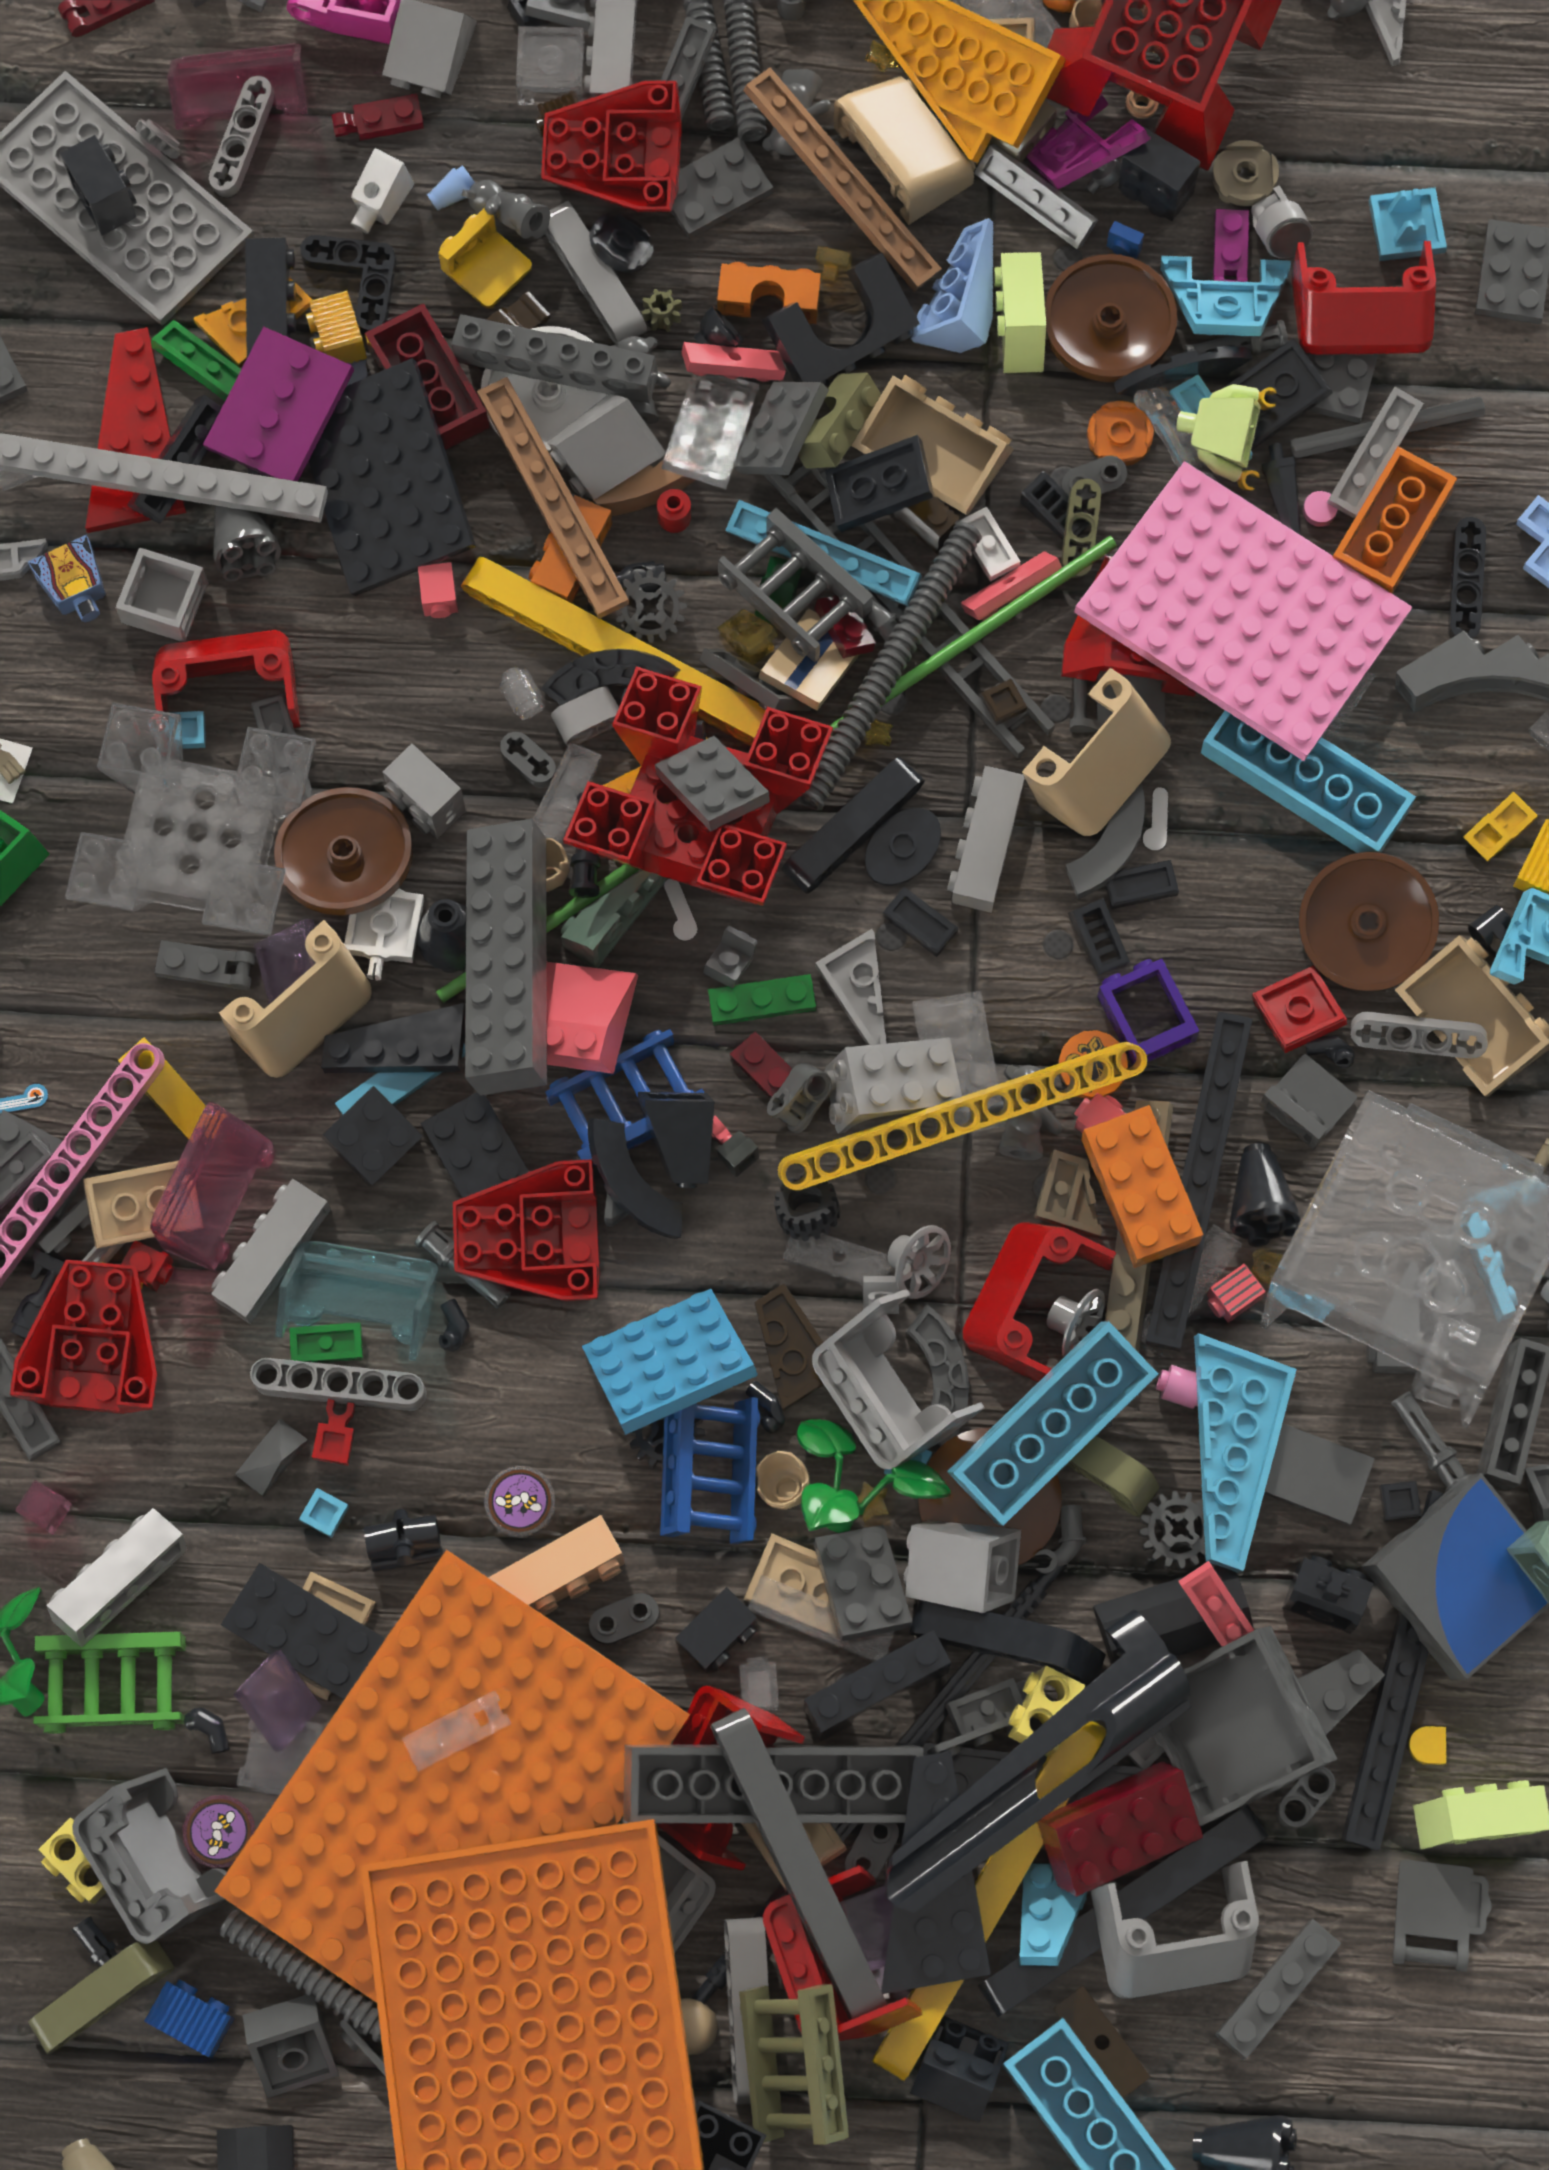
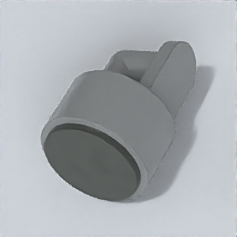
M1278 185L1273 188L1274 194L1253 204L1251 213L1253 215L1255 231L1269 254L1276 258H1289L1295 256L1298 242H1304L1305 248L1308 246L1312 239L1313 228L1302 208L1297 203L1288 201L1283 190Z

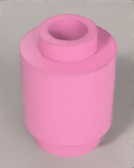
M1171 1365L1168 1371L1162 1369L1156 1385V1390L1161 1391L1160 1399L1194 1409L1195 1406L1198 1407L1196 1373Z

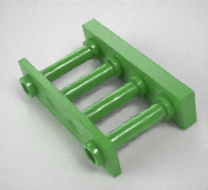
M181 1632L96 1634L82 1648L68 1635L35 1636V1651L40 1655H45V1660L49 1661L48 1716H34V1724L39 1728H44V1733H66V1727L153 1724V1730H174L175 1724L184 1723L185 1716L181 1712H172V1657L176 1656V1651H185V1636ZM139 1652H154V1657H157V1713H135L136 1658H139ZM103 1653H117V1658L121 1659L120 1714H99V1660L103 1659ZM67 1654H81V1659L85 1660L84 1715H62L63 1661L67 1660Z

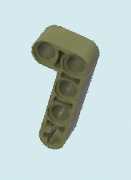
M1095 1436L1066 1464L1067 1467L1109 1492L1113 1500L1121 1508L1135 1517L1141 1516L1160 1489L1154 1475L1148 1468L1098 1436Z
M158 1940L149 1944L136 1942L122 1950L31 2018L28 2024L46 2053L51 2054L69 2043L138 1990L149 1987L169 1975L175 1969V1966Z

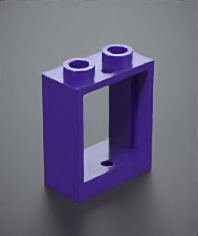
M1162 958L1155 962H1152L1151 959L1142 961L1133 967V972L1124 976L1117 973L1102 981L1097 997L1121 1043L1129 1042L1141 1047L1147 1055V1063L1197 1040L1199 1029ZM1157 976L1181 1025L1138 1044L1114 995ZM1127 1050L1125 1052L1133 1066L1136 1062V1054L1133 1050Z

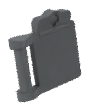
M1105 671L1099 672L1097 676V683L1106 673ZM1120 674L1131 683L1165 728V692H1161L1162 680ZM1074 679L1073 718L1070 719L1069 729L1074 733L1097 732L1113 712L1097 702V720L1087 718V680ZM1109 684L1104 689L1103 695L1109 699L1117 698L1111 684Z
M1402 1860L1399 1863L1392 1964L1403 1965L1404 1961L1454 1966L1455 1971L1467 1972L1469 1934L1480 1935L1485 1932L1486 1919L1492 1909V1903L1488 1896V1880L1485 1877L1473 1875V1869L1470 1867ZM1406 1935L1457 1941V1951L1406 1946Z

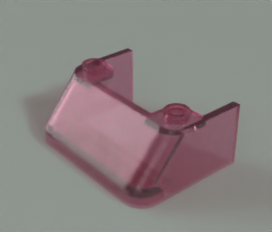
M283 44L201 54L172 60L167 79L176 130L183 129L184 122L187 127L201 126L205 124V119L211 117V114L234 111L243 85L254 76H262L270 82L275 93L272 106L283 110V114H308V95L301 44ZM260 88L259 92H253L255 102L259 94H265L263 88Z

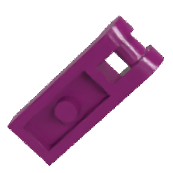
M1216 209L1213 281L1248 282L1249 210ZM1224 276H1236V280H1224Z

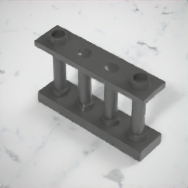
M775 508L767 515V536L735 565L722 556L718 560V577L727 589L731 591L735 589L791 641L792 647L800 656L805 657L807 655L815 663L820 659V644L817 641L848 612H856L862 619L872 611L873 595L781 511ZM783 546L791 553V558L760 587H757L745 574L773 548ZM807 568L815 575L816 580L782 610L769 596L797 570ZM824 590H831L839 597L840 602L806 632L793 618Z

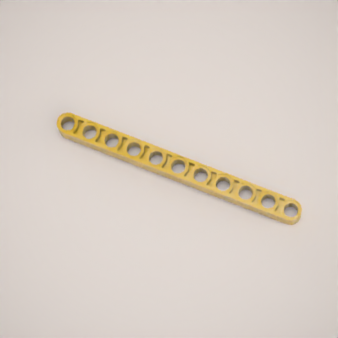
M478 557L461 584V588L469 596L581 656L606 649L621 648L647 652L672 663L681 670L676 679L702 686L697 718L752 746L766 711L758 705V702L604 620L598 619V617L487 558Z
M1118 1043L794 1153L781 1160L777 1169L778 1176L789 1189L802 1190L1137 1076L1146 1068L1147 1055L1141 1047L1133 1043ZM1127 1050H1133L1136 1054V1062L1130 1068H1124L1121 1064V1056ZM1094 1061H1100L1103 1065V1073L1099 1078L1092 1080L1088 1076V1067ZM1066 1072L1070 1076V1084L1065 1090L1058 1091L1054 1086V1080L1058 1074ZM1027 1084H1034L1037 1088L1036 1097L1030 1102H1023L1021 1098L1022 1088ZM995 1095L1002 1096L1004 1105L1001 1111L990 1113L987 1108L989 1099ZM966 1106L971 1113L970 1119L965 1124L958 1125L954 1121V1113L958 1108ZM927 1118H934L937 1121L935 1133L930 1136L922 1135L920 1131L921 1123ZM895 1129L902 1130L904 1133L902 1144L898 1147H889L887 1144L888 1134ZM868 1141L871 1146L868 1156L862 1159L855 1158L853 1149L856 1143ZM827 1152H833L837 1155V1164L830 1170L822 1169L819 1163L822 1155ZM792 1164H801L804 1167V1174L798 1181H789L786 1178V1171Z
M1090 1721L1061 1742L1057 1751L1048 1756L1036 1776V1792L1039 1799L1091 1762L1106 1736L1107 1729L1095 1721ZM1067 1799L1065 1802H1063L1062 1804H1060L1058 1807H1056V1808H1055L1054 1810H1052L1051 1812H1053V1811H1055V1810H1057V1809H1060V1808L1064 1807V1806L1067 1804V1802H1068L1069 1799ZM1037 1822L990 1856L975 1881L985 1943L1044 1843ZM964 1980L912 1989L907 1999L919 2006L923 2015L890 2028L876 2051L872 2062L905 2081Z

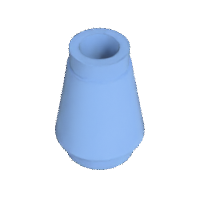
M462 165L457 170L453 168L427 196L437 211L465 199L466 197L461 196L462 191L469 190L475 182Z

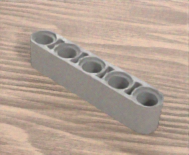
M565 201L550 209V221L544 234L613 343L617 345L624 338L640 336L647 332V326L641 313L615 272L595 254L590 245L589 231L570 202Z
M262 1358L256 1361L250 1371V1378L256 1389L266 1396L327 1402L328 1399L335 1400L338 1404H347L349 1402L357 1406L415 1411L421 1408L427 1398V1392L422 1380L417 1375L407 1372L275 1358ZM269 1369L277 1371V1377L273 1383L267 1385L260 1383L259 1378L264 1371ZM308 1373L312 1375V1382L308 1387L297 1388L295 1386V1380L300 1374ZM337 1377H344L348 1380L347 1387L341 1392L330 1390L331 1382ZM372 1381L383 1383L382 1391L376 1396H370L365 1393L366 1386ZM409 1384L416 1385L419 1391L415 1398L406 1400L400 1397L404 1386Z
M762 1917L730 1919L724 1922L732 2086L735 2105L751 2104L739 1991L768 1985L766 1935Z

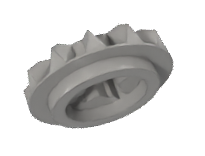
M139 119L135 126L137 132L163 154L177 159L182 153L178 148L180 143L152 120L144 121Z

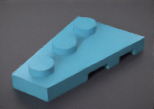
M1032 1863L1023 1878L1020 1965L1058 1966L1073 1932V1925L1077 1915L1083 1909L1087 1899V1892L1076 1897L1058 1887L1051 1864Z

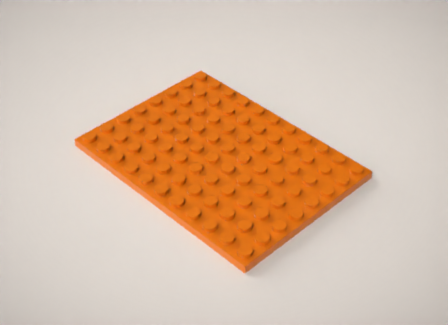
M446 1550L214 1892L377 2003L360 1865L617 1825L624 1812L625 1745H670L690 1714Z
M655 1819L360 1865L397 2170H704Z

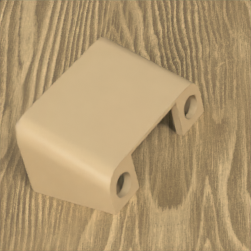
M904 375L902 380L892 376L851 446L864 454H868L918 435L923 442L934 496L939 497L940 500L968 516L1014 450L1009 445L1012 440L992 426H989L987 431L981 428L983 422L968 413L965 414L964 418L952 412L955 405L938 396L936 401L924 395L927 389L910 377Z
M1111 668L1103 675L1088 695L1113 712V714L1075 759L1068 763L1044 746L1022 771L1039 807L1083 836L1097 834L1103 829L1166 754L1171 744L1168 732L1131 683ZM1109 684H1111L1117 698L1109 699L1103 695L1104 689ZM1044 762H1053L1056 765L1054 774L1049 777H1041L1037 773L1038 767Z
M1459 935L1398 986L1395 991L1418 1017L1470 1022L1485 1028L1488 1040L1486 1052L1478 1058H1455L1463 1066L1464 1069L1462 1070L1485 1097H1488L1549 1050V1024L1540 1017L1535 1019L1531 1015L1530 1011L1534 1007L1521 992L1515 996L1507 986L1510 984L1509 982L1490 975L1491 966L1485 961L1489 954L1477 940H1474L1472 937L1467 940ZM1433 1031L1442 1042L1446 1039L1447 1036L1442 1031ZM1452 1033L1453 1045H1456L1457 1033ZM1469 1036L1467 1045L1474 1046L1475 1041H1477L1476 1036Z

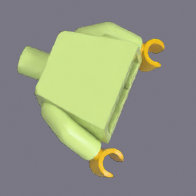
M1232 384L1213 392L1209 398H1202L1197 414L1181 411L1178 415L1177 431L1192 434L1191 445L1197 450L1198 458L1213 473L1232 482L1237 481L1238 486L1242 490L1255 489L1246 484L1247 475L1250 474L1255 478H1260L1257 471H1242L1241 467L1247 468L1260 409L1269 410L1276 406V404L1267 403L1264 399L1265 394H1276V390L1272 387H1267L1259 392L1257 388Z

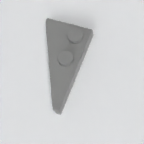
M1372 0L1367 2L1366 10L1391 66L1400 64L1406 0Z
M870 929L817 961L815 967L867 1045L887 1044L875 933Z

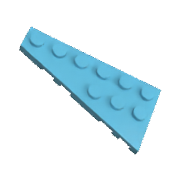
M1197 1334L1194 1336L1205 1557L1207 1562L1209 1561L1212 1564L1240 1573L1244 1571L1297 1369L1208 1336Z

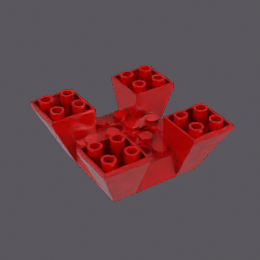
M1105 0L1093 27L1058 28L1054 30L1047 48L1062 55L1066 60L1046 99L1089 117L1107 81L1114 82L1165 105L1154 133L1200 161L1199 168L1209 171L1235 111L1217 83V80L1235 40L1255 49H1262L1282 0H1187L1186 3H1178L1175 0ZM1138 8L1141 10L1143 20L1131 18L1128 9ZM1159 22H1169L1173 26L1174 33H1163L1160 30ZM1197 35L1201 37L1204 47H1194L1190 43L1189 36ZM1146 53H1156L1160 57V64H1150L1146 59Z
M636 666L612 725L641 765L630 794L588 781L564 836L563 843L618 863L655 873L726 897L764 906L787 848V843L769 838V833L777 814L810 789L833 732V727L767 707L749 753L729 747L726 748L769 791L770 802L729 822H734L735 824L727 823L715 830L709 831L656 775L655 764L704 741L694 737L702 686Z

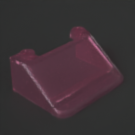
M211 1101L204 1108L151 1220L150 1230L164 1250L215 1271L218 1263L223 1264L228 1257L231 1245L225 1243L224 1236L256 1169H268L273 1162L276 1151L273 1149L274 1145L271 1140L220 1105Z

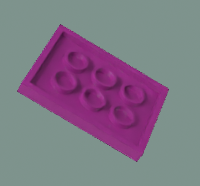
M263 326L203 446L216 454L267 477L298 482L354 372V368L350 364Z

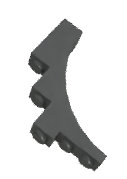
M1462 631L1396 672L1395 688L1414 712L1440 700L1467 693L1487 691L1520 693L1549 702V653L1539 659L1535 648L1530 643L1525 644L1521 637L1517 635L1485 654L1479 641L1471 639L1465 631Z

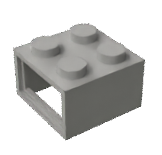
M139 547L115 607L121 623L185 642L208 585L203 567Z
M413 744L408 746L383 771L386 782L384 788L389 793L388 800L401 812L405 809L414 817L412 819L413 824L425 835L430 832L438 839L466 812L461 788Z

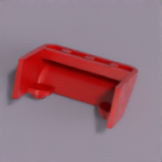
M1424 241L1419 266L1411 267L1404 272L1402 287L1337 288L1335 276L1329 270L1318 267L1307 268L1304 242L1297 243L1291 281L1300 347L1304 351L1315 355L1422 353L1431 347L1434 336L1436 275L1431 241Z
M268 630L162 646L155 655L152 682L157 727L165 746L170 745L167 696L181 692L187 684V678L256 669L258 675L264 680H284L288 712L293 727L300 728L292 650L288 637L281 631Z
M1022 1222L1015 1225L1009 1232L964 1324L962 1339L965 1346L979 1355L1039 1382L1052 1369L1027 1357L1032 1346V1333L1026 1325L1014 1320L1013 1317L1042 1257L1053 1263L1064 1264L1071 1261L1077 1255L1110 1271L1116 1252L1066 1228L1030 1222Z
M704 1686L695 1694L687 1711L690 1715L676 1735L672 1745H718L712 1732L711 1724L742 1708H745L750 1714L764 1745H773L778 1737L803 1744L805 1737L774 1714L723 1690ZM656 1823V1825L699 1859L744 1870L746 1864L726 1849L733 1834V1823Z
M860 1865L828 1878L846 1918H848V1910L844 1897L877 1884L875 1877ZM790 1895L771 1902L764 1911L763 1924L788 1998L798 1999L797 1990L821 1984H832ZM833 1988L839 2041L870 2037L923 2015L919 2006L909 1999L903 1998L849 2020ZM800 2014L794 2015L802 2034Z

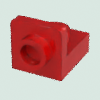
M139 1241L132 1243L121 1265L137 1266L140 1283H143L144 1286L157 1292L161 1284H167L174 1271V1266H172L174 1261L168 1253L164 1251L160 1253Z

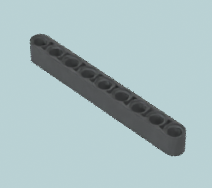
M742 1708L711 1724L715 1739L849 2020L886 2006L887 2004L750 1714L745 1708Z

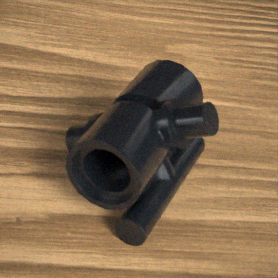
M398 1509L394 1512V1519L391 1522L364 1527L365 1543L373 1572L437 1562L443 1555L436 1514L410 1519L406 1510Z

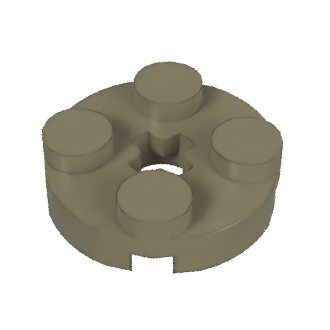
M1236 141L1226 146V150L1216 157L1212 170L1213 185L1221 201L1238 206H1253V204L1270 196L1274 191L1273 188L1277 185L1279 176V165L1273 154L1270 155L1263 149V145L1254 141ZM1245 167L1248 168L1249 173H1254V176H1251L1249 179H1243L1237 173H1241V169Z

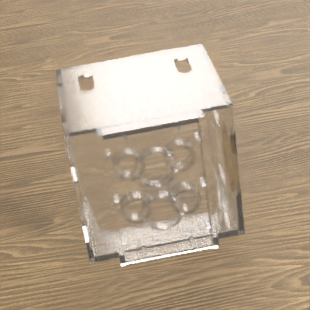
M1368 1090L1271 1279L1260 1327L1267 1330L1269 1325L1286 1309L1296 1310L1457 1390L1460 1396L1461 1426L1468 1429L1549 1265V1176L1543 1174L1546 1167L1412 1103L1409 1104L1408 1108H1405Z

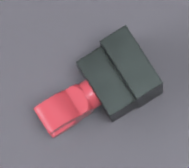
M716 1116L713 1117L712 1138L721 1144L717 1149L718 1157L724 1162L730 1172L737 1177L760 1158L758 1147L749 1137L746 1138L740 1130L732 1136L724 1124Z

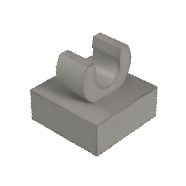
M863 1276V1310L877 1298L899 1292L895 1276ZM899 1305L888 1314H899Z

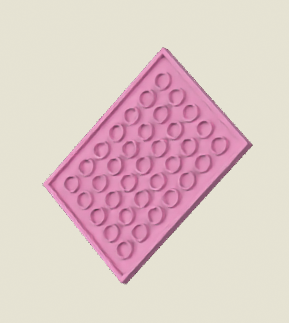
M1184 461L1076 605L1074 613L1302 761H1305L1406 619L1412 606L1348 565L1335 559L1320 547Z

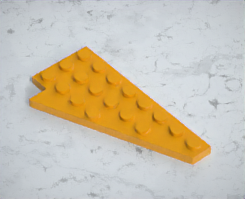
M853 0L968 159L978 164L992 136L1019 149L1066 58L949 0Z

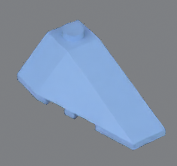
M990 218L963 229L947 259V262L950 264L949 269L942 279H936L932 286L936 292L930 304H923L918 312L917 319L920 325L914 327V335L911 336V340L915 343L958 353L986 344L993 319V221Z

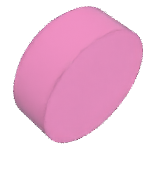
M1316 491L1306 498L1303 506V515L1311 525L1323 527L1329 525L1335 519L1338 509L1327 503L1331 496L1330 493Z

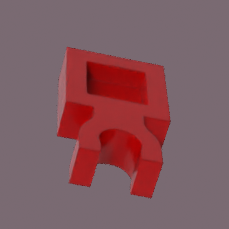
M328 1399L326 1411L329 1421L328 1424H318L312 1459L348 1466L355 1430L354 1428H348L347 1424L354 1416L356 1405L348 1402L346 1412L343 1415H337L334 1413L335 1400Z

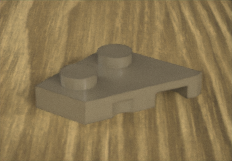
M1057 1150L1051 1152L1034 1219L1098 1238L1101 1236L1102 1228L1101 1224L1098 1225L1094 1206L1096 1199L1094 1190L1090 1186L1089 1179L1091 1175L1086 1159Z

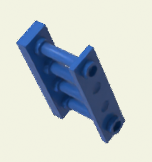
M671 1029L664 1032L661 1030L653 1031L643 1038L642 1043L618 1055L614 1074L623 1070L637 1097L638 1092H650L636 1063L653 1054L674 1092L704 1093L703 1089L696 1092L688 1089L668 1052L667 1047L674 1044ZM587 1070L571 1079L562 1077L551 1083L550 1089L545 1091L550 1106L561 1101L583 1143L581 1145L582 1149L577 1151L578 1160L592 1159L588 1141V1122L574 1094L590 1086L595 1090L610 1121L625 1124V1140L628 1150L652 1139L645 1117L633 1124L631 1121H626L605 1081L606 1078L614 1074Z
M751 1397L735 1402L734 1409L695 1403L664 1418L660 1536L676 1537L690 1533L691 1526L730 1530V1544L737 1545L753 1541L757 1527L754 1508L757 1427L760 1423L758 1398ZM694 1419L733 1423V1444L696 1440L694 1437ZM693 1454L732 1459V1480L694 1475L692 1472ZM699 1490L731 1494V1516L693 1511L691 1508V1491Z

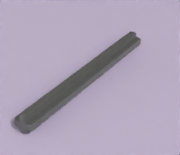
M1478 396L1421 409L1407 433L1481 417L1485 414L1483 399ZM1375 420L1292 439L1290 441L1291 453L1294 458L1299 459L1359 445Z

